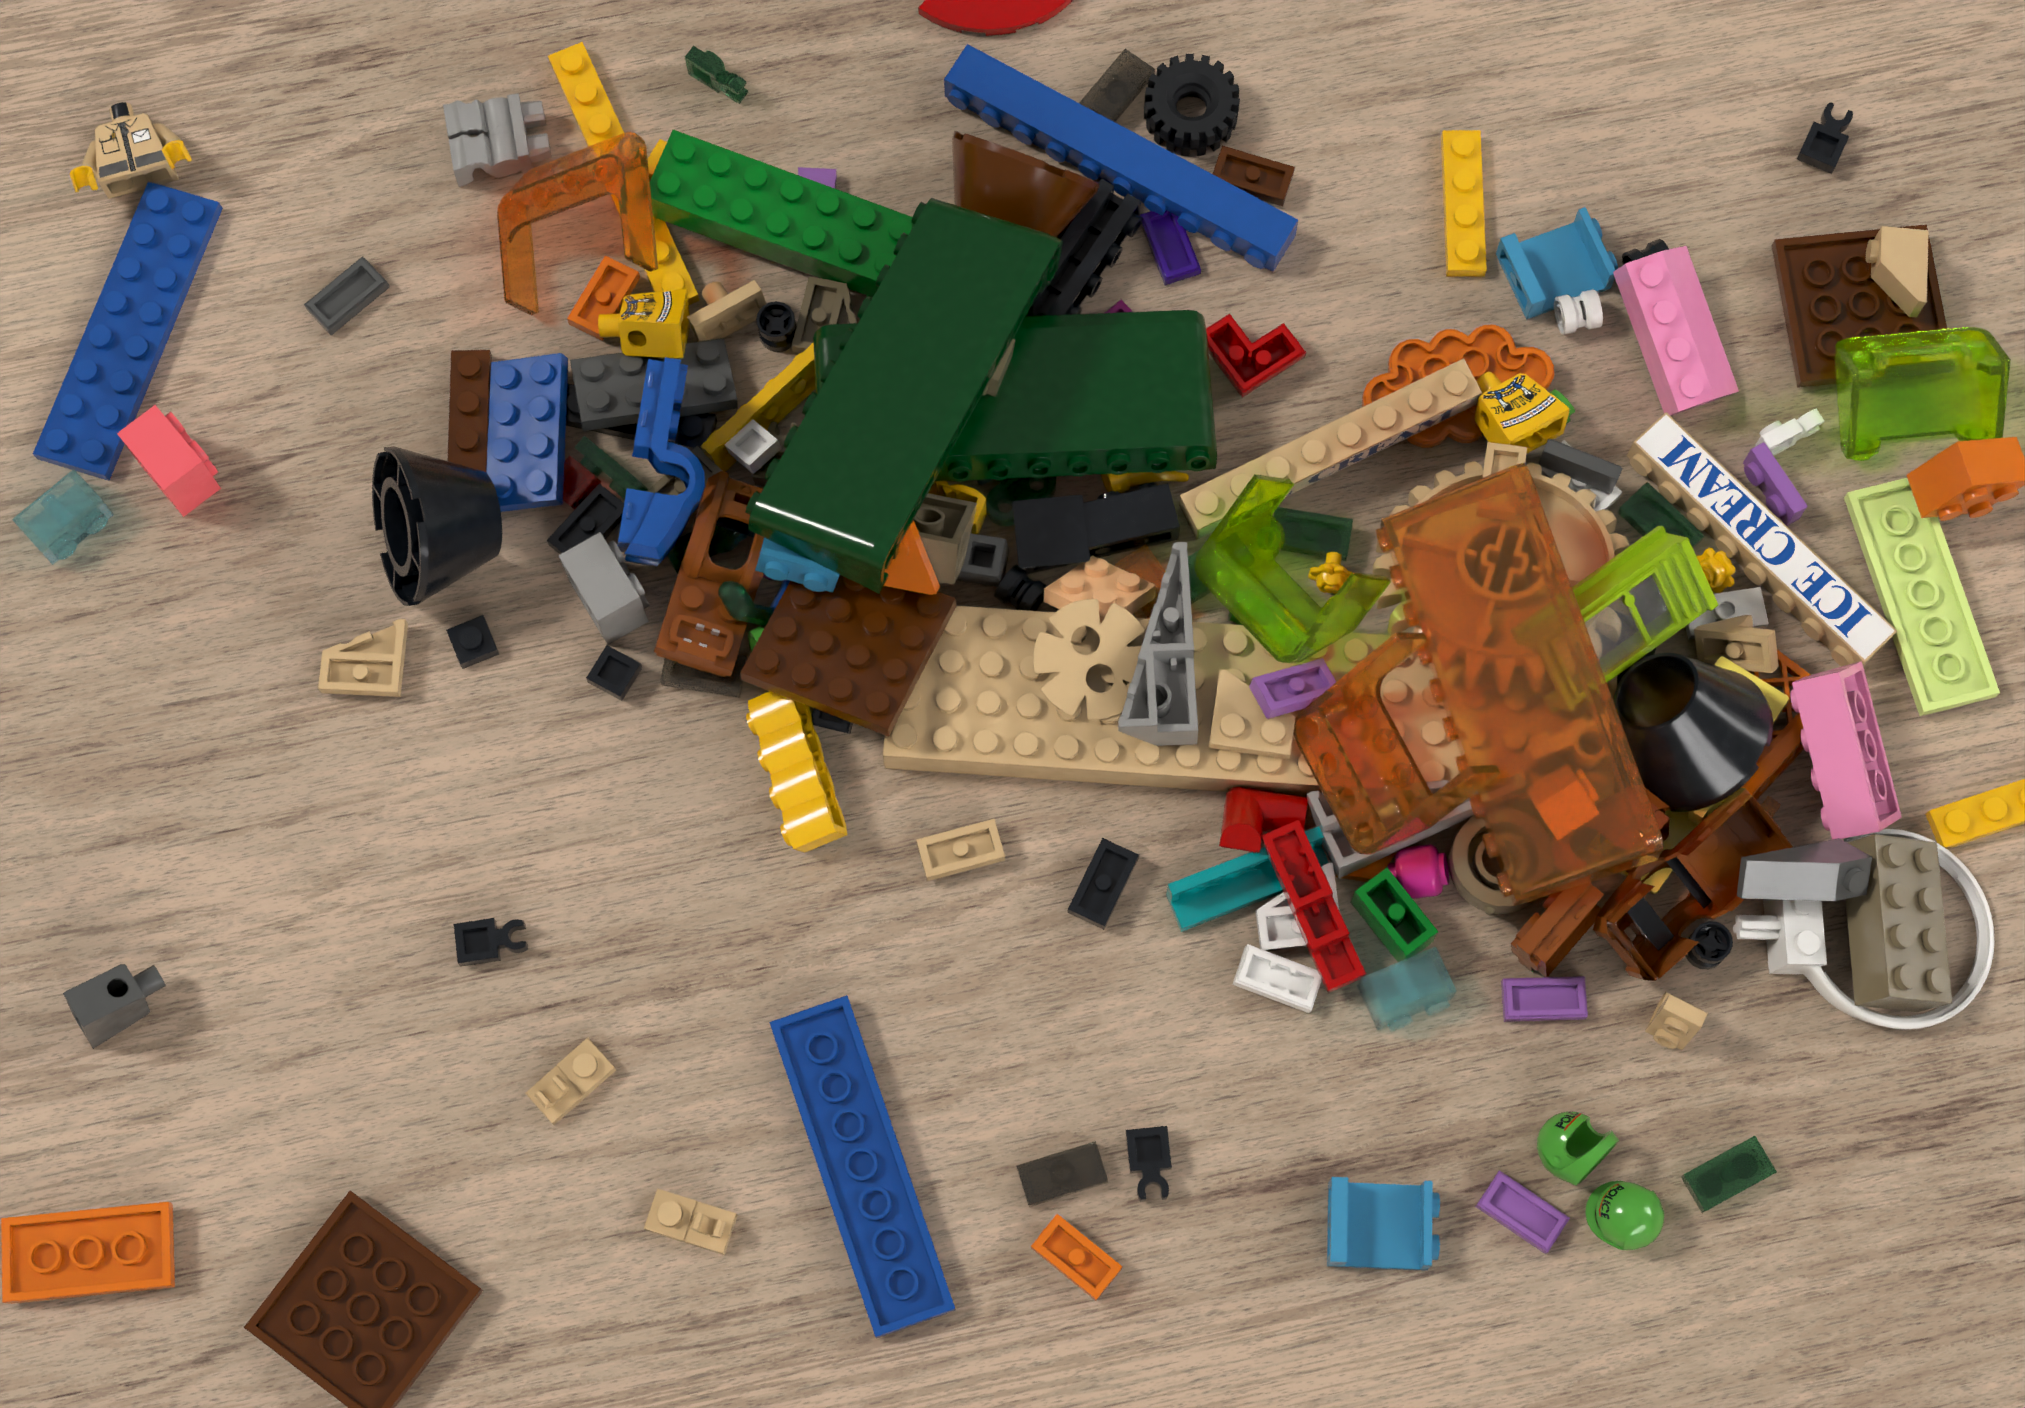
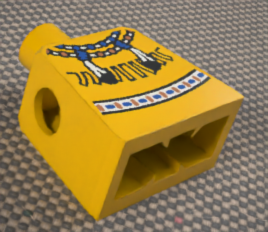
M687 289L625 296L620 314H599V336L601 338L620 337L622 353L626 356L683 358L690 329V323L687 318L690 315Z
M1486 372L1477 379L1476 382L1482 394L1478 398L1474 418L1488 442L1527 447V453L1546 444L1548 439H1555L1564 434L1570 411L1569 407L1528 375L1519 373L1501 382L1492 372Z

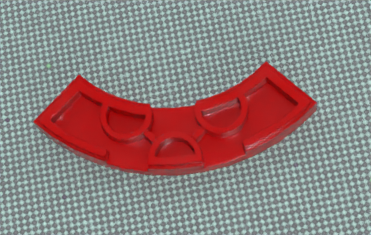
M925 0L918 7L919 15L927 20L956 32L962 33V30L986 33V36L1016 33L1017 29L1028 27L1035 23L1042 24L1056 16L1073 0Z

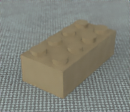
M1879 834L1848 842L1850 845L1872 856L1867 895L1846 899L1855 1006L1920 1012L1952 1004L1937 842Z

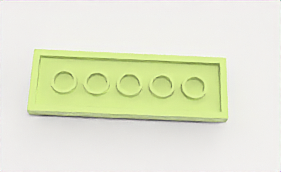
M1908 478L1847 492L1844 500L1886 621L1897 630L1892 638L1919 716L1997 697L2000 691L1938 517L1921 518Z

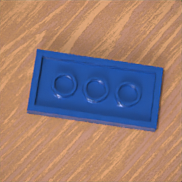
M563 353L491 362L486 473L494 484L501 512L563 505L568 358Z

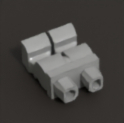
M518 93L507 95L508 98H492L484 103L474 100L472 103L465 104L457 100L443 105L453 170L459 187L467 185L474 180L473 172L477 168H482L488 174L499 178L513 175L519 171H522V173L533 172L532 162L552 158L547 133L527 136L526 131L527 128L546 126L542 101L521 102Z

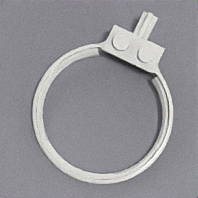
M1883 829L1880 832L1849 837L1843 840L1848 843L1873 834L1935 842L1919 834L1896 829ZM1938 843L1939 865L1951 875L1967 898L1975 920L1977 936L1976 955L1971 972L1961 989L1952 997V1004L1940 1006L1932 1011L1913 1016L1888 1015L1863 1006H1855V1001L1840 990L1826 971L1823 972L1821 967L1827 965L1822 901L1763 899L1764 915H1736V924L1733 925V933L1737 934V939L1766 940L1769 974H1804L1815 989L1837 1009L1864 1022L1893 1029L1930 1027L1942 1023L1961 1012L1975 998L1986 981L1992 964L1995 943L1992 915L1980 885L1969 869L1954 854Z

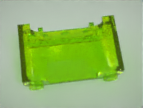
M1962 327L1848 338L1837 342L1835 345L1834 361L1840 447L1846 459L1858 461L1870 459L1881 450L1882 440L1954 434L1959 441L2003 438L2011 359L1989 331L1976 327Z

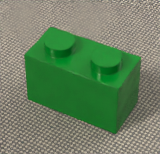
M1385 868L1366 882L1353 894L1350 903L1400 966L1430 945L1438 934V930L1388 868Z

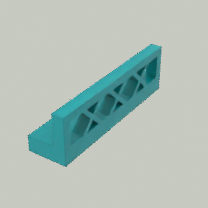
M1320 827L1305 831L1320 866L1322 867L1329 863L1321 846L1324 836ZM1263 847L1260 848L1258 853H1247L1169 883L1166 897L1182 932L1283 893L1266 848Z

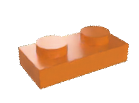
M605 255L567 317L569 325L603 341L605 337L601 338L599 336V314L620 313L623 298L632 293L640 279L639 272Z
M1058 1214L1055 1215L1031 1245L1032 1250L1095 1301L1098 1300L1123 1268V1266Z

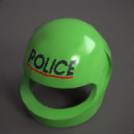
M1566 1111L1549 1118L1542 1126L1537 1137V1151L1547 1171L1555 1177L1577 1186L1619 1142V1139L1612 1130L1605 1134L1596 1132L1590 1124L1589 1116L1579 1112Z
M1611 1181L1605 1183L1593 1191L1586 1204V1220L1592 1232L1599 1239L1620 1250H1635L1648 1246L1659 1236L1664 1224V1210L1654 1190H1648L1632 1182Z

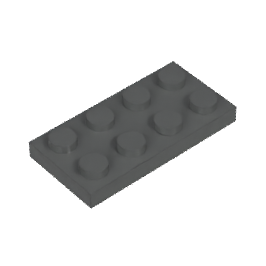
M724 338L686 343L684 357L674 358L681 360L680 364L688 365L680 417L738 409V400ZM621 352L570 360L582 430L587 431L638 423L648 359L664 362L665 358L626 356Z

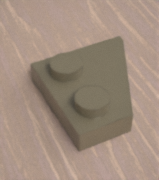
M809 276L792 342V352L801 353L814 343V333L822 326L857 323L846 283Z

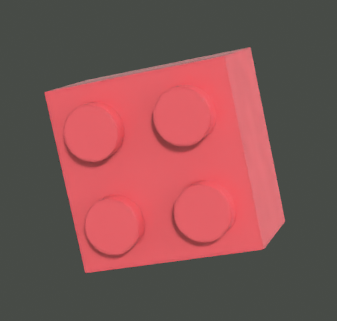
M154 405L117 433L137 462L183 517L221 489L213 477L219 473L218 470L211 463L209 457L199 444L186 433L185 428L172 412L164 416L159 408Z

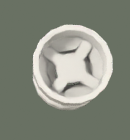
M1596 290L1582 291L1580 296L1577 297L1569 295L1555 297L1554 312L1561 334L1575 333L1577 328L1586 327L1590 330L1602 326L1603 312Z

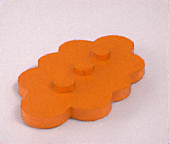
M1497 325L1480 326L1471 332L1469 336L1455 329H1445L1438 332L1430 343L1419 339H1408L1399 343L1390 355L1388 373L1374 377L1366 385L1362 395V407L1463 358L1476 381L1486 372H1492L1501 382L1521 373L1528 375L1546 390L1550 387L1554 377V365L1551 358L1543 350L1535 347L1516 348L1511 334ZM1477 405L1407 438V440L1421 448L1437 446L1447 437L1460 443L1477 441L1483 435L1474 418Z

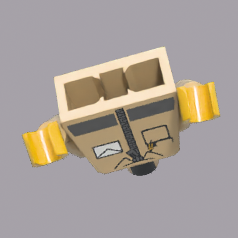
M121 102L110 107L109 111L112 122L98 125L95 128V140L89 144L82 165L70 172L75 193L79 192L80 188L84 186H90L91 190H97L96 180L98 179V183L108 199L143 190L146 188L148 181L161 185L179 180L174 166L175 163L182 159L190 162L192 158L181 138L163 123H152L148 114L144 113L134 116L132 105Z

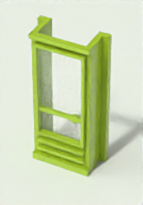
M1659 525L1515 627L1511 632L1517 644L1537 649L1556 687V690L1544 697L1549 710L1554 713L1559 709L1572 712L1581 701L1707 610L1712 611L1719 605L1688 537L1666 533L1664 526Z

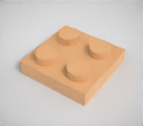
M1091 556L1090 561L1082 562L1044 588L1043 602L1060 609L1075 601L1097 599L1099 601L1100 623H1102L1112 603L1125 608L1131 614L1138 611L1155 598L1156 585L1140 578L1134 573L1122 570L1104 559Z

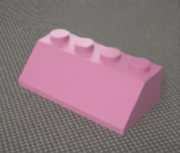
M1687 246L1660 251L1634 260L1613 272L1664 413L1667 412L1672 416L1739 392Z
M1862 661L1809 675L1792 682L1791 703L1795 712L1800 713L1803 724L1801 742L1804 750L1810 752L1814 767L1811 769V781L1814 789L1817 792L1820 791L1824 806L1821 808V819L1824 828L1830 831L1832 840L1880 832L1900 819L1902 816Z

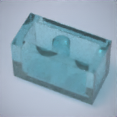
M73 469L12 520L53 565L58 560L71 556L75 552L77 545L87 536L101 531L106 526L108 519L114 514L86 481Z
M1436 947L1364 976L1357 985L1377 1031L1388 1026L1390 1032L1413 1022L1411 1016L1426 1011L1427 1015L1431 1016L1450 1007L1448 1001L1457 992Z

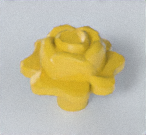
M1709 547L1705 549L1702 555H1697V559L1714 593H1722L1725 588L1734 585L1735 582L1732 575L1736 569L1724 551L1716 553L1713 548Z
M1328 552L1324 564H1321L1319 567L1310 568L1308 578L1316 581V586L1321 592L1339 594L1345 589L1346 585L1354 584L1356 574L1348 571L1341 565L1342 555L1340 553Z

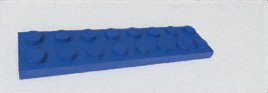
M148 181L34 449L33 455L38 460L110 481L125 445L117 433L133 422L137 416L223 209L219 202Z
M846 995L769 1022L876 1339L955 1311L951 1294L848 996Z

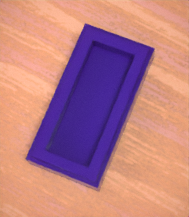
M1167 210L1163 215L1154 211L1139 215L1143 218L1141 226L1164 285L1201 274V268L1186 229L1177 222L1179 216L1173 213L1170 216V212Z

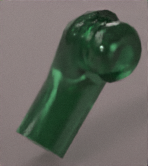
M725 581L720 585L718 589L719 598L732 618L762 626L767 625L773 614L771 607L754 604L745 587L738 582Z

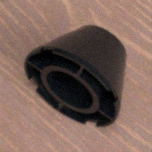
M395 446L384 447L386 452L377 454L372 475V506L375 531L383 530L387 552L380 553L388 582L397 599L405 606L418 605L498 556L502 545V517L499 500L491 478L484 471Z
M1658 653L1648 656L1633 665L1621 678L1615 691L1614 713L1618 765L1621 776L1628 788L1638 785L1644 786L1670 807L1671 812L1699 810L1729 797L1754 775L1759 768L1756 762L1762 754L1765 745L1770 746L1773 733V717L1769 702L1752 680L1735 671L1677 653Z

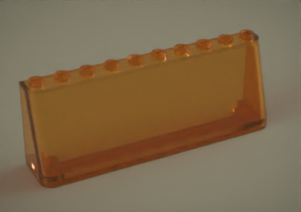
M1523 462L1505 468L1381 519V528L1376 529L1377 539L1383 553L1390 551L1394 563L1393 566L1389 567L1390 576L1395 589H1403L1407 603L1402 604L1403 613L1409 628L1414 626L1417 628L1421 641L1415 642L1416 650L1423 666L1429 664L1434 679L1428 680L1429 687L1435 703L1442 702L1447 717L1442 718L1443 727L1448 741L1456 740L1461 754L1455 757L1458 771L1462 780L1469 779L1474 794L1469 796V801L1475 818H1483L1488 833L1483 834L1482 837L1490 859L1497 857L1502 872L1497 873L1496 877L1503 897L1510 896L1513 905L1516 906L1656 861L1664 850L1662 835L1527 465Z

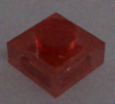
M570 455L564 463L563 501L575 510L602 481Z

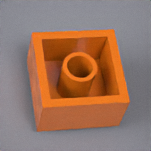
M2017 437L1958 441L1906 476L1921 518L1939 517L1940 521H1946L1962 514H1969L1970 518H1976L1990 513L1993 510L1992 505L1995 503L2009 500L2019 494L2018 489L2025 485V458Z

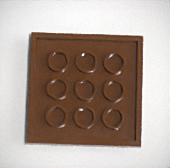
M1926 224V225H1916V226L1898 227V228H1909V229L1928 230L1927 224ZM1880 229L1774 240L1772 252L1797 388L1951 373L1955 365L1929 236L1927 302L1917 317H1909L1871 278V263L1866 262V249L1868 241L1870 239L1874 240Z
M839 575L833 593L829 591H812L801 583L790 581L741 670V679L744 682L889 737L956 608V598L940 592L928 595L883 586L878 594L842 575Z
M349 1191L244 1328L348 1408H395L484 1290L355 1193Z

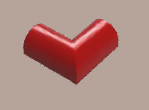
M1230 314L1206 328L1208 353L1242 398L1306 356V351L1284 323L1253 343Z
M1241 787L1228 789L1224 804L1219 846L1258 853L1261 848V835L1263 831L1271 832L1296 820L1300 821L1304 829L1308 804L1307 798Z

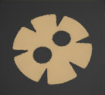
M1097 599L1079 600L1065 605L1049 617L1050 622L1063 638L1040 631L1035 641L1033 651L1034 672L1036 674L1059 672L1058 675L1041 687L1042 692L1058 709L1071 716L1075 714L1084 695L1086 696L1087 718L1089 720L1105 719L1120 714L1123 711L1128 688L1123 683V680L1132 682L1141 646L1127 647V644L1144 632L1143 626L1129 611L1115 603L1111 604L1102 623H1100L1099 601ZM1082 626L1092 627L1097 631L1100 638L1097 650L1088 655L1076 652L1071 643L1072 634ZM1096 664L1107 665L1114 673L1113 686L1106 692H1095L1087 685L1086 674Z

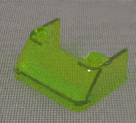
M1254 474L1197 553L1194 569L1198 579L1277 661L1296 664L1353 632L1391 583V580L1387 576L1352 572L1336 595L1330 597L1321 608L1274 560L1283 548L1285 532L1282 525L1272 515L1294 486V483L1290 479Z

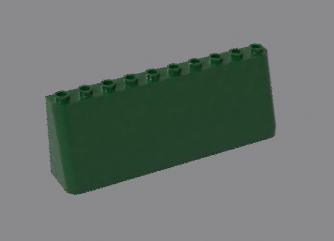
M931 198L927 204L920 202L911 221L914 224L909 235L903 233L900 236L894 249L895 260L891 266L885 264L881 269L876 281V286L879 288L873 298L867 296L864 299L857 315L860 321L854 330L848 328L839 346V349L842 350L836 362L833 360L828 362L821 377V382L824 384L818 394L812 392L809 395L802 410V414L805 415L799 427L793 425L789 430L783 447L786 448L780 460L777 458L772 460L764 478L768 482L761 493L758 491L753 493L745 513L750 515V531L878 594L889 577V574L885 573V569L887 570L892 559L897 557L901 541L1039 291L1043 292L1046 284L1050 285L1055 276L1063 245L1062 240L1048 233Z
M1194 310L1026 316L1013 338L1015 340L1013 355L996 397L989 394L981 396L935 481L962 482L979 479L1003 480L1007 478H1044L1048 476L1071 475L1080 477L1094 474L1122 475L1125 473H1162L1165 471L1216 469L1217 445L1204 316ZM858 323L829 324L820 327L814 333L816 394H818L824 384L821 382V377L830 360L836 362L842 352L839 346L848 328L854 330Z

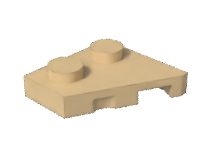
M405 619L393 621L394 625L373 634L370 631L355 637L347 644L340 643L323 650L318 684L319 691L325 694L401 697L408 630L407 621Z
M1220 669L1208 748L1289 759L1296 716L1288 713L1267 719L1249 685L1227 670Z

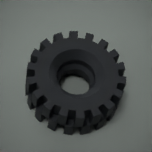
M1194 53L1186 54L1185 61L1180 62L1177 55L1170 58L1169 67L1164 63L1160 64L1157 67V74H1151L1148 80L1144 100L1146 128L1149 133L1154 132V141L1158 145L1165 140L1167 142L1166 150L1174 153L1177 147L1182 149L1181 156L1189 157L1190 150H1197V156L1206 155V147L1210 146L1214 152L1220 148L1221 139L1227 142L1231 137L1232 129L1235 130L1240 104L1238 83L1234 84V75L1230 70L1223 74L1224 64L1217 60L1214 66L1210 65V56L1202 55L1201 61H1195ZM1185 97H1196L1205 102L1206 111L1198 117H1187L1178 112L1177 103Z

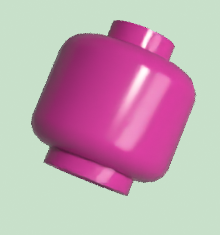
M1434 845L1406 847L1397 851L1395 863H1388V869L1412 899L1438 896L1442 893L1443 885H1449V867L1446 854L1439 853Z

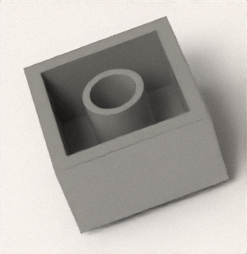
M599 532L558 555L569 582L607 645L649 622L644 610L650 606L644 595L645 591L635 574H630L625 564L626 560L614 540L607 544L603 535Z

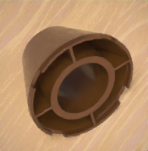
M958 131L953 133L954 203L957 206L1057 237L1098 192L1100 184L1066 169H1060L1043 160L966 133L964 135Z

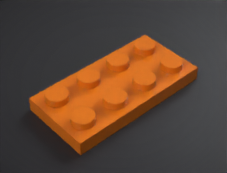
M171 1202L1 1218L3 1303L13 1304L175 1287L173 1204Z

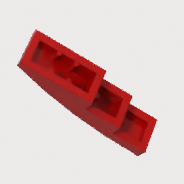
M1296 820L1261 835L1276 876L1327 992L1330 993L1365 978L1366 972L1349 938L1350 933L1332 897L1333 891L1300 821Z

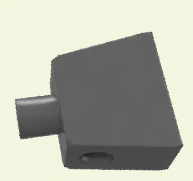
M120 964L67 990L63 995L72 1015L94 1049L148 1015L150 1009L146 997L162 989L166 984L154 965L132 976L127 966Z

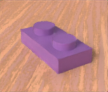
M1763 442L1749 451L1743 461L1746 477L1751 484L1759 486L1766 497L1768 509L1788 526L1799 520L1808 506L1766 444Z
M1323 658L1254 677L1249 685L1267 719L1336 700L1341 692L1339 685Z

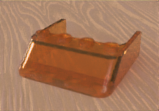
M625 132L532 168L504 195L498 205L497 220L504 300L506 304L529 315L539 313L531 224L606 195L613 194L618 198L625 258L649 272L658 269L647 150L645 141L641 136L633 132Z
M1397 632L1302 710L1295 718L1293 731L1295 741L1350 846L1359 854H1373L1431 828L1500 774L1497 765L1469 766L1432 794L1382 701L1381 684L1389 672L1428 641L1424 633Z

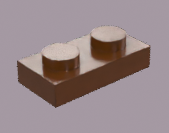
M1222 145L1213 175L1262 201L1283 207L1295 167Z

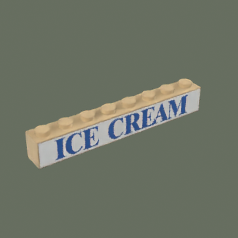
M1463 358L1181 494L1179 506L1197 540L1477 405L1478 398L1482 392Z
M1667 412L1632 443L1627 457L1630 459L1633 469L1641 476H1648L1658 486V490L1665 500L1672 504L1676 503L1686 512L1689 522L1696 529L1707 532L1715 540V545L1719 551H1724L1728 558L1733 557L1744 568V573L1750 581L1756 585H1762L1771 593L1773 601L1782 611L1792 613L1802 623L1801 626L1804 632L1810 638L1816 641L1820 640L1831 651L1832 658L1841 667L1861 661L1864 666L1896 634L1897 630Z

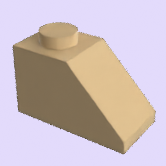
M1881 226L1874 240L1870 239L1868 241L1866 249V262L1871 263V278L1909 317H1917L1927 302L1929 230Z

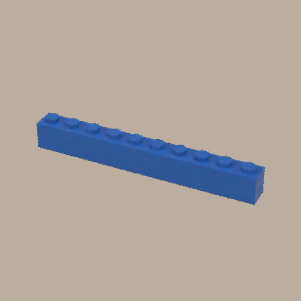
M969 44L965 46L944 78L945 97L956 108L961 110L969 109L980 115V118L992 127L1000 126L1012 132L1013 136L1026 145L1034 144L1042 148L1055 161H1066L1077 167L1089 179L1101 180L1102 178L1114 185V191L1123 197L1127 193L1143 202L1145 207L1152 212L1163 215L1167 210L1170 212V216L1171 213L1179 216L1177 222L1186 231L1191 233L1199 232L1210 238L1211 242L1218 248L1225 251L1232 250L1244 256V259L1253 267L1259 269L1266 268L1274 272L1296 236L1298 219Z

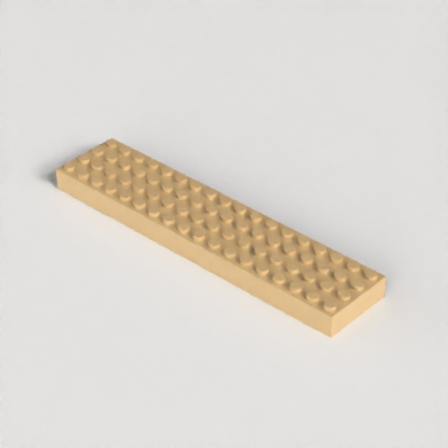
M956 606L890 736L884 737L883 748L884 765L887 769L1227 792L1232 787H1241L1299 797H1307V793L1312 791L1332 793L1343 792L1346 788L1368 790L1384 788L1385 785L1442 780H1448L1449 783L1473 781L1474 778L1486 777L1487 780L1512 778L1515 774H1522L1528 785L1527 788H1529L1566 763L1570 765L1574 773L1580 770L1570 762L1568 756L1528 771L1522 755L1527 745L1530 744L1529 740L1532 737L1546 731H1552L1553 735L1567 730L1566 726L1569 723L1582 717L1588 716L1592 721L1603 716L1609 728L1611 738L1610 750L1597 768L1589 771L1583 770L1600 796V799L1594 802L1596 805L1615 794L1616 727L1614 695L1617 688V676L1577 704L1574 711L1569 712L1559 709L1554 713L1549 710L1544 700V697L1556 690L1547 669H1545L1541 691L1535 692L1527 678L1524 666H1515L1513 681L1508 693L1500 694L1496 682L1495 666L1486 665L1473 690L1466 689V659L1458 657L1446 674L1438 678L1434 674L1438 645L1433 643L1425 652L1411 660L1408 657L1411 636L1192 622L1198 741L1197 744L1156 746L1120 732L1118 730V721L1122 712L1105 719L1089 720L1087 718L1085 695L1073 716L1058 709L1045 696L1041 687L1058 675L1059 672L1036 674L1033 666V651L1040 631L1063 638L1049 620V617L1055 612ZM1136 618L1143 626L1144 632L1127 644V647L1142 646L1150 619ZM1082 626L1072 634L1071 643L1076 652L1088 655L1097 650L1100 638L1095 629L1089 626ZM1573 647L1576 661L1573 677L1592 664L1576 647ZM1601 649L1600 657L1610 650ZM1317 659H1324L1341 692L1336 700L1291 712L1296 717L1289 759L1208 748L1220 669L1227 670L1250 685L1254 677ZM1096 664L1086 674L1087 685L1095 692H1106L1113 686L1114 673L1107 665ZM1123 680V683L1129 688L1130 682ZM1589 740L1580 741V747L1585 753L1589 755L1599 753L1598 747L1594 742ZM1527 791L1492 807L1508 806V808L1527 813H1539Z

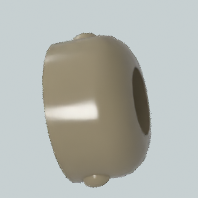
M1508 806L1483 810L1472 816L1462 825L1449 853V872L1458 893L1469 904L1485 911L1490 916L1493 913L1508 914L1530 906L1545 889L1551 879L1555 865L1553 845L1544 827L1525 812L1508 808ZM1494 846L1508 849L1516 856L1519 862L1518 872L1509 878L1492 876L1483 865V852L1487 848Z

